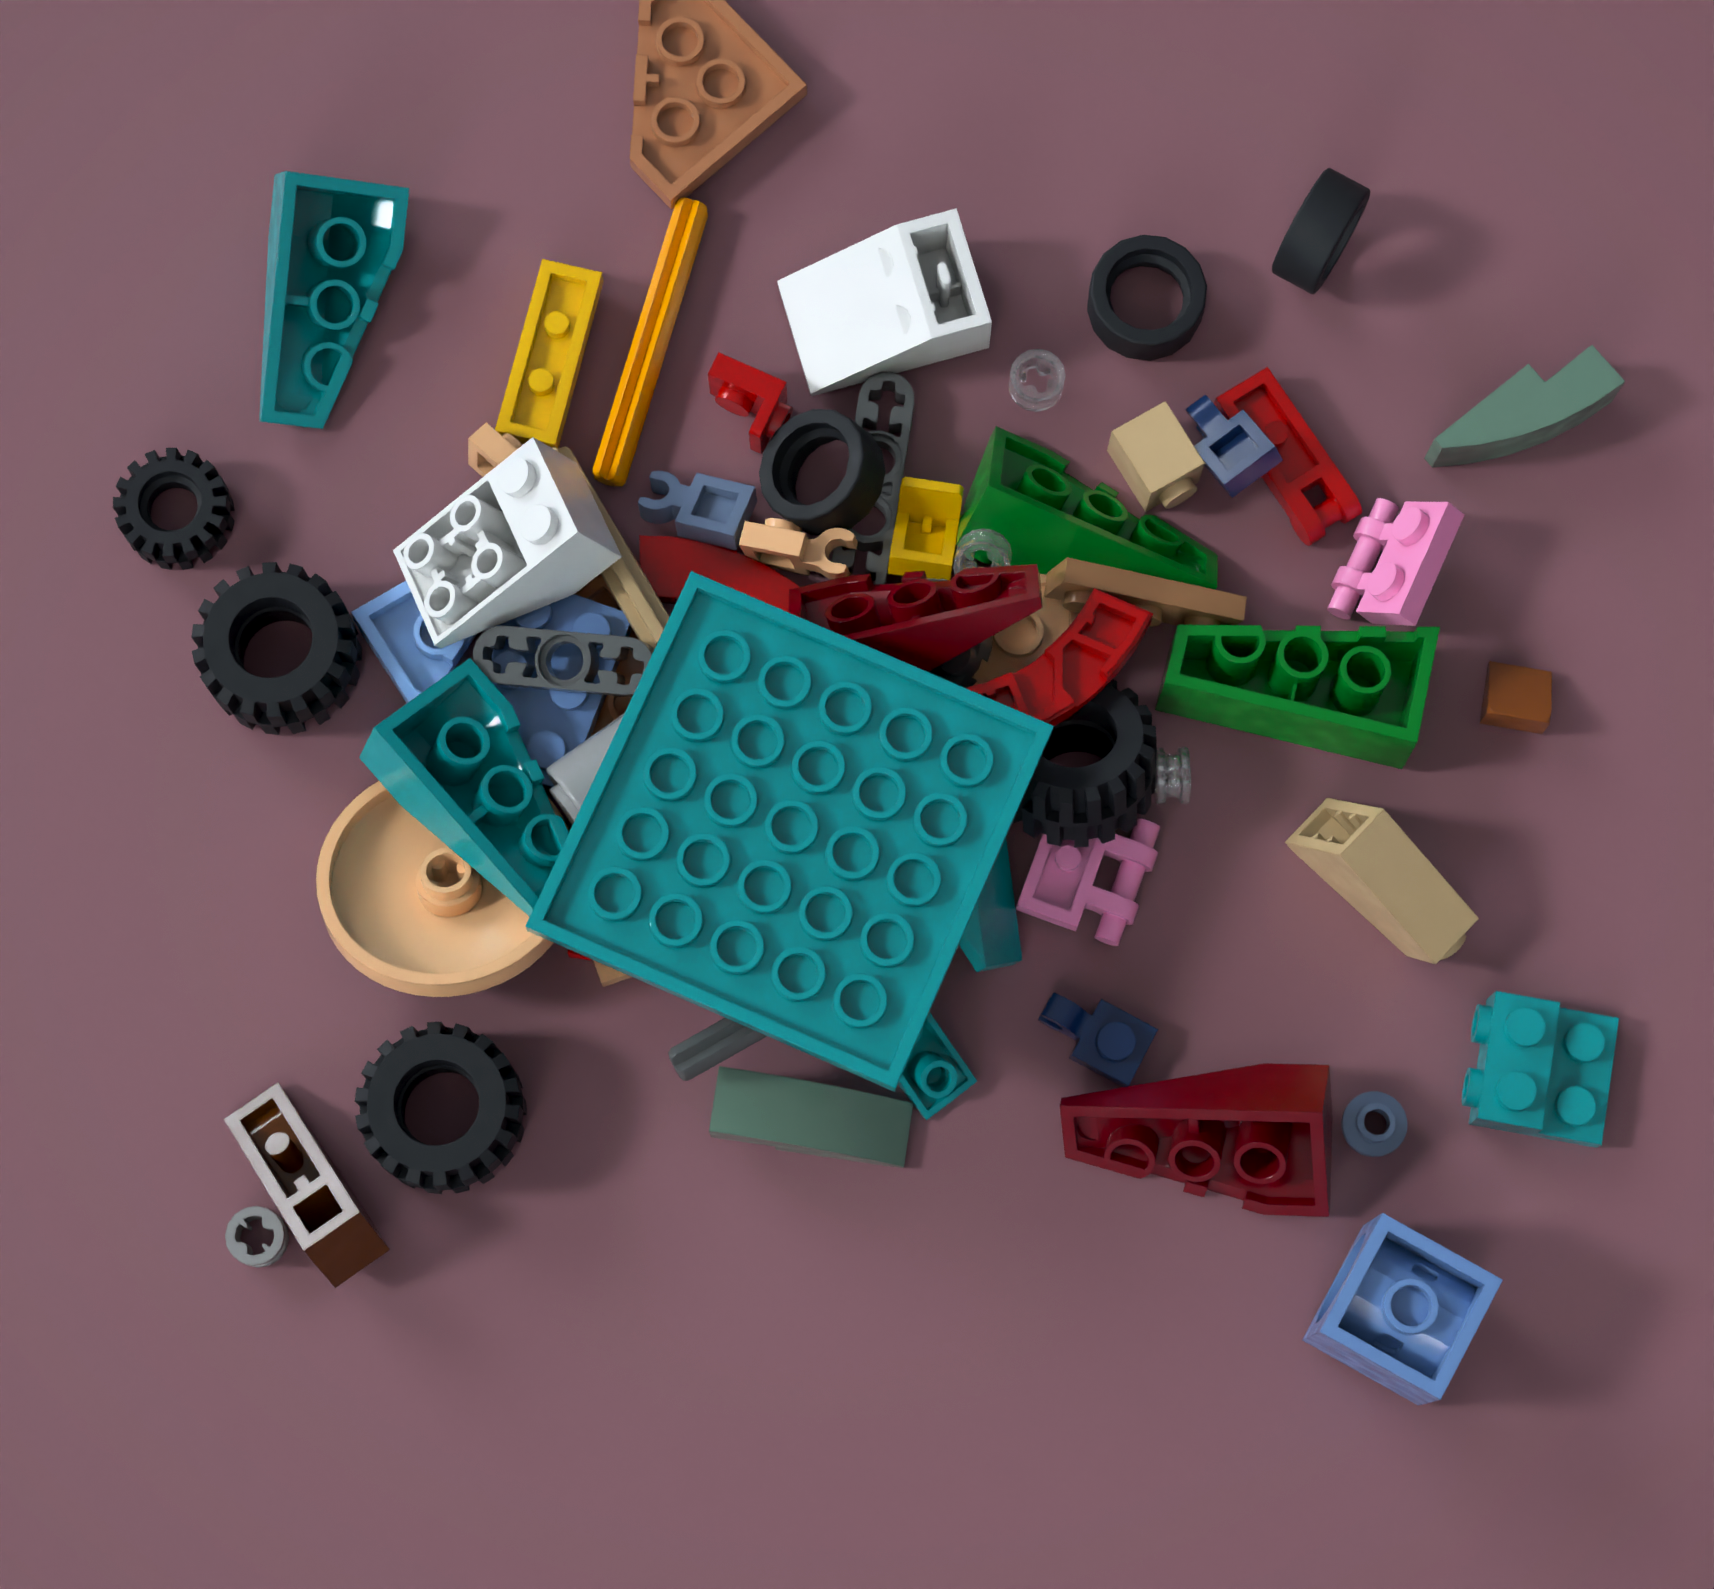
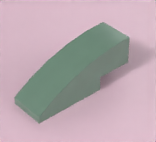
M1593 345L1588 347L1546 382L1527 364L1433 440L1424 459L1432 468L1464 465L1508 456L1539 445L1581 424L1610 404L1625 383V380Z
M719 1066L709 1133L712 1138L774 1146L776 1150L904 1168L913 1103L844 1087Z

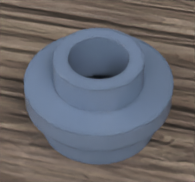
M1378 1091L1365 1092L1355 1097L1346 1106L1341 1119L1342 1133L1348 1145L1356 1152L1368 1157H1381L1393 1152L1403 1142L1407 1133V1117L1401 1104L1392 1096ZM1377 1112L1385 1118L1386 1130L1383 1134L1374 1135L1367 1131L1364 1125V1118L1367 1113Z

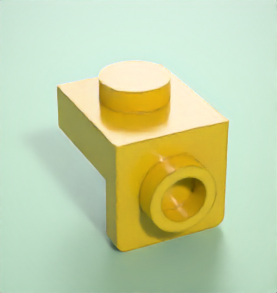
M912 477L902 478L888 574L903 576L905 572L925 571L927 579H951L964 491L962 485Z

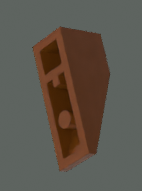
M278 1082L224 1119L301 1248L335 1288L390 1250L367 1212Z

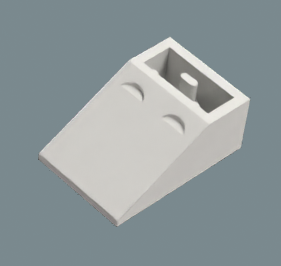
M957 208L894 225L777 281L811 396L866 382L869 377L880 372L899 373L989 348L992 320Z
M534 437L393 550L434 646L440 649L574 595L622 557L578 464Z

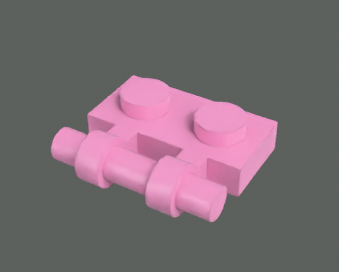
M1377 498L1369 516L1360 519L1353 537L1357 543L1347 566H1340L1332 581L1331 586L1335 592L1327 610L1338 618L1348 620L1351 618L1359 600L1360 603L1356 612L1372 624L1416 626L1465 514L1449 502L1405 501L1400 514L1396 517L1399 507L1389 500ZM1380 551H1382V554H1381V556H1380V558H1379V561H1378V563H1377L1375 569H1374L1373 572L1371 573V571H1372V569H1373V566H1374V564H1375V562H1376V560H1377V557H1378Z
M1137 819V825L1133 828L1130 839L1115 834L1114 840L1104 844L1101 843L1099 838H1093L1088 840L1089 847L1074 848V840H1063L1061 846L1048 844L1047 835L1042 834L1016 910L1076 932L1083 910L1086 908L1102 916L1094 936L1095 939L1108 945L1119 946L1125 926L1134 923L1139 905L1134 901L1144 873L1153 870L1158 852L1153 848L1160 831V826L1145 819ZM1103 855L1116 859L1121 863L1111 892L1093 886Z

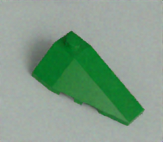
M995 427L960 514L957 546L966 549L975 559L988 564L998 563L1003 566L1037 564L1040 574H1047V572L1068 557L1216 590L1218 583V555L1155 515H1144L1140 519L1129 513L1125 506L1116 499L1119 492L1103 482L1095 490L1091 489L1065 472L1070 463L1068 460L1052 450L1000 427Z

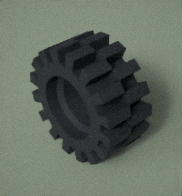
M166 448V456L160 458L155 450L146 453L145 456L148 463L142 467L134 460L127 467L132 476L129 480L122 477L119 478L116 488L121 495L120 497H113V509L118 514V517L115 518L116 523L133 550H136L141 558L151 564L155 560L161 568L172 570L173 563H178L182 570L194 568L192 564V559L200 557L203 563L212 559L213 556L209 550L214 545L222 550L227 543L223 533L225 530H233L234 519L230 511H235L233 499L228 492L229 490L215 467L208 460L203 462L198 453L187 450L186 455L182 456L177 448ZM171 488H183L192 492L196 496L198 503L194 519L187 526L178 530L162 529L155 525L151 518L153 502L159 494Z

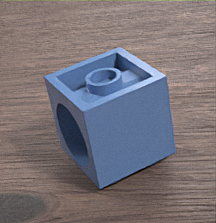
M1381 1213L1362 1226L1302 1341L1418 1406L1441 1400L1503 1279L1388 1215Z

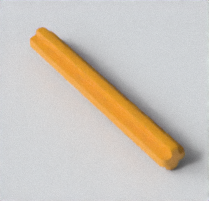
M679 198L675 203L592 469L594 479L603 484L622 487L626 483L708 218L707 206L700 201Z

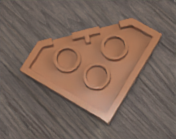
M639 0V29L635 61L630 165L637 175L671 210L679 198L689 196L807 95V84L725 0Z

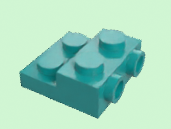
M1495 991L1487 998L1486 1005L1478 1004L1476 1006L1473 1016L1471 1042L1479 1043L1480 1048L1477 1069L1468 1067L1462 1089V1106L1471 1107L1468 1125L1594 1148L1601 1146L1619 1018L1561 1008L1560 1002Z

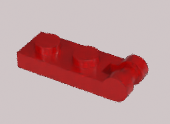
M1268 367L1215 398L1214 405L1227 420L1231 419L1241 410H1244L1276 446L1283 461L1261 477L1288 515L1295 533L1305 545L1310 546L1325 537V529L1337 521L1346 524L1362 514V507L1357 496ZM1319 485L1326 496V500L1312 507L1303 493Z

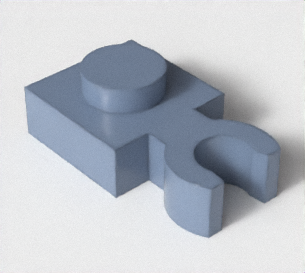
M651 472L649 479L652 492L666 496L659 500L640 497L638 506L642 519L654 524H663L675 520L677 536L737 550L744 522L750 520L757 503L755 486L701 473H696L691 486L680 484L679 480L669 472Z

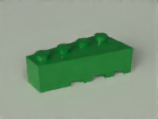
M1177 625L1168 651L1155 710L1403 769L1418 741L1440 627H1417L1415 631H1386V626H1359L1358 631H1321V626L1296 625L1294 630H1263L1261 625Z

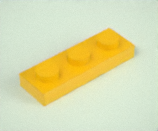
M542 259L495 430L501 436L508 433L514 436L521 444H525L534 437L549 447H556L558 449L604 282L602 272Z

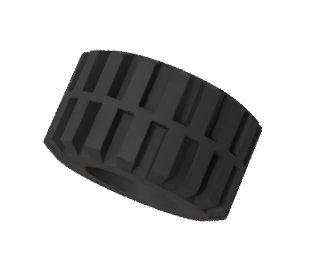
M277 562L262 563L263 573L254 575L250 567L247 566L236 571L240 581L234 585L229 586L223 579L214 587L215 592L219 596L215 603L204 599L198 612L204 619L203 624H193L191 636L198 646V649L192 651L194 664L201 672L200 678L218 704L229 716L233 714L240 724L252 730L256 724L260 725L265 734L279 735L281 726H288L293 734L306 731L304 721L315 718L317 723L321 725L331 718L326 711L327 708L334 703L342 709L349 700L345 688L348 684L356 686L360 676L356 666V661L362 660V647L356 636L359 633L336 591L332 592L327 581L315 573L310 578L303 567L291 563L287 572H282ZM279 621H293L311 629L312 644L310 651L302 664L292 672L280 677L264 678L252 675L245 670L244 655L248 643L263 627Z
M1112 679L1095 698L1069 718L1054 726L1013 820V823L1023 821V832L1033 838L1037 837L1040 833L1046 834L1047 843L1061 846L1063 840H1074V848L1089 847V839L1099 838L1102 844L1115 839L1116 829L1120 828L1128 832L1137 825V814L1146 815L1151 806V794H1155L1157 784L1156 726H1152V714L1147 705L1138 706V695L1129 687L1122 691L1117 690V680ZM1068 752H1087L1102 758L1100 761L1084 767H1065L1049 761L1058 755Z
M427 1022V1029L417 1031L411 1026L400 1031L403 1038L394 1044H391L387 1039L377 1048L381 1056L374 1064L367 1061L361 1073L366 1078L363 1088H356L355 1102L360 1107V1115H356L355 1118L357 1128L365 1138L366 1142H364V1145L385 1170L402 1183L414 1189L419 1187L428 1193L442 1194V1190H453L455 1193L470 1190L469 1185L477 1181L485 1184L495 1177L492 1172L501 1163L505 1167L514 1156L511 1150L515 1142L521 1143L525 1131L522 1126L523 1115H527V1107L521 1090L523 1086L518 1074L504 1053L496 1047L493 1041L483 1034L479 1036L473 1033L467 1026L455 1023L454 1028L445 1027L442 1022ZM439 1073H457L466 1077L477 1090L479 1110L476 1120L467 1133L454 1142L437 1146L424 1144L417 1140L406 1126L405 1108L408 1098L414 1088L426 1078Z

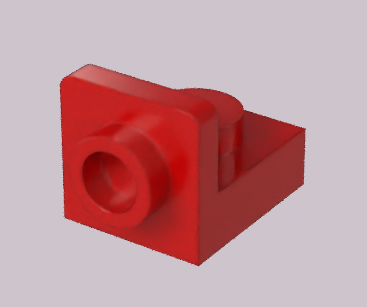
M718 352L708 372L710 394L716 397L715 401L719 406L733 414L747 417L750 412L756 414L749 430L750 449L762 454L769 439L791 418L793 407L787 404V382Z

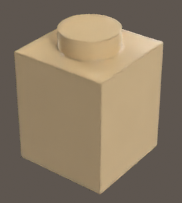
M1166 401L1111 432L1107 451L1145 512L1161 503L1165 509L1175 507L1197 491L1195 484L1199 482L1205 463Z

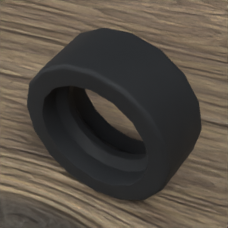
M1331 168L1323 171L1293 219L1272 264V273L1310 294H1315L1329 276L1352 236L1370 198V189Z
M1139 235L1121 240L1103 253L1092 272L1087 312L1093 331L1107 348L1126 358L1151 361L1173 355L1190 342L1201 323L1207 293V284L1201 265L1186 247L1167 237ZM1143 266L1158 268L1171 275L1180 285L1183 294L1182 309L1176 320L1166 327L1155 330L1135 328L1121 321L1114 313L1110 301L1111 287L1121 273L1128 269Z
M812 409L793 416L774 433L763 452L759 477L762 494L774 512L787 521L793 522L810 535H820L831 528L849 530L866 517L881 495L886 470L883 452L870 433L852 419L835 410ZM835 440L846 443L850 458L846 475L838 488L827 498L814 504L804 505L799 502L795 486L799 470L807 457L818 447Z

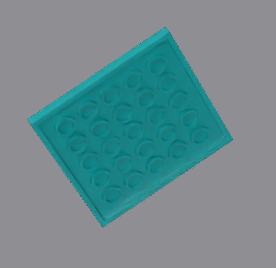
M691 571L525 927L528 932L895 1092L1054 726Z

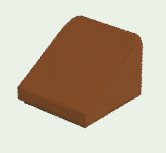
M1489 661L1480 724L1542 734L1550 725L1552 672Z

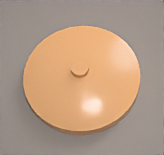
M380 781L364 790L342 811L325 838L317 864L316 889L320 910L328 933L337 949L349 963L365 976L385 987L399 992L428 997H452L483 991L502 984L529 968L553 944V942L528 932L525 926L529 916L406 811ZM549 799L555 814L562 817L557 807Z

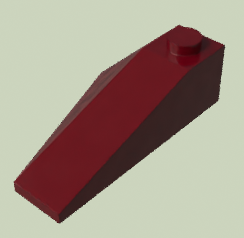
M1037 564L965 568L956 573L951 580L931 581L927 579L925 571H912L904 573L901 578L902 583L873 585L870 574L849 575L789 589L788 612L929 672L1043 608L1040 572Z
M1263 1063L1061 1098L1059 1106L1065 1158L1138 1179L1154 1174L1185 1183L1183 1192L1204 1197L1206 1191L1209 1190L1243 1200L1242 1209L1262 1215L1329 1217L1333 1121L1329 1065Z

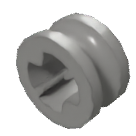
M252 1206L234 1214L227 1225L225 1239L227 1248L234 1258L247 1266L261 1268L270 1266L280 1260L287 1250L289 1234L288 1227L280 1216L268 1208ZM262 1219L263 1228L274 1232V1239L271 1246L265 1243L262 1244L265 1252L253 1255L252 1247L241 1242L240 1238L244 1228L250 1231L253 1229L250 1225L251 1221Z

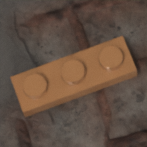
M1068 557L1047 572L1044 597L1064 601L1063 607L1076 613H1080L1095 588L1153 613L1152 622L1149 627L1158 626L1161 622L1172 625H1238L1244 621L1247 596Z

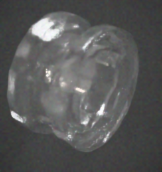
M1042 349L1027 350L1019 355L1012 364L1008 383L1010 395L1015 403L1025 410L1038 412L1051 408L1062 396L1066 377L1063 364L1050 351ZM1036 368L1040 376L1051 375L1053 379H1048L1045 392L1038 393L1034 385H1022L1020 381L1026 382L1029 369Z
M984 528L972 530L964 535L957 545L953 569L956 574L965 568H979L977 562L973 561L975 551L978 550L987 551V556L992 561L991 567L1011 566L1012 550L1010 543L1003 535L994 530Z
M1157 747L1155 803L1157 805L1165 804L1168 798L1176 797L1179 799L1180 804H1189L1191 769L1188 747H1178L1177 752L1174 754H1168L1164 751L1163 747Z

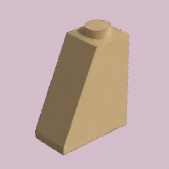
M1326 798L1285 841L1287 846L1408 957L1437 964L1440 960L1452 956L1464 944L1466 940L1465 933L1479 919L1383 808Z

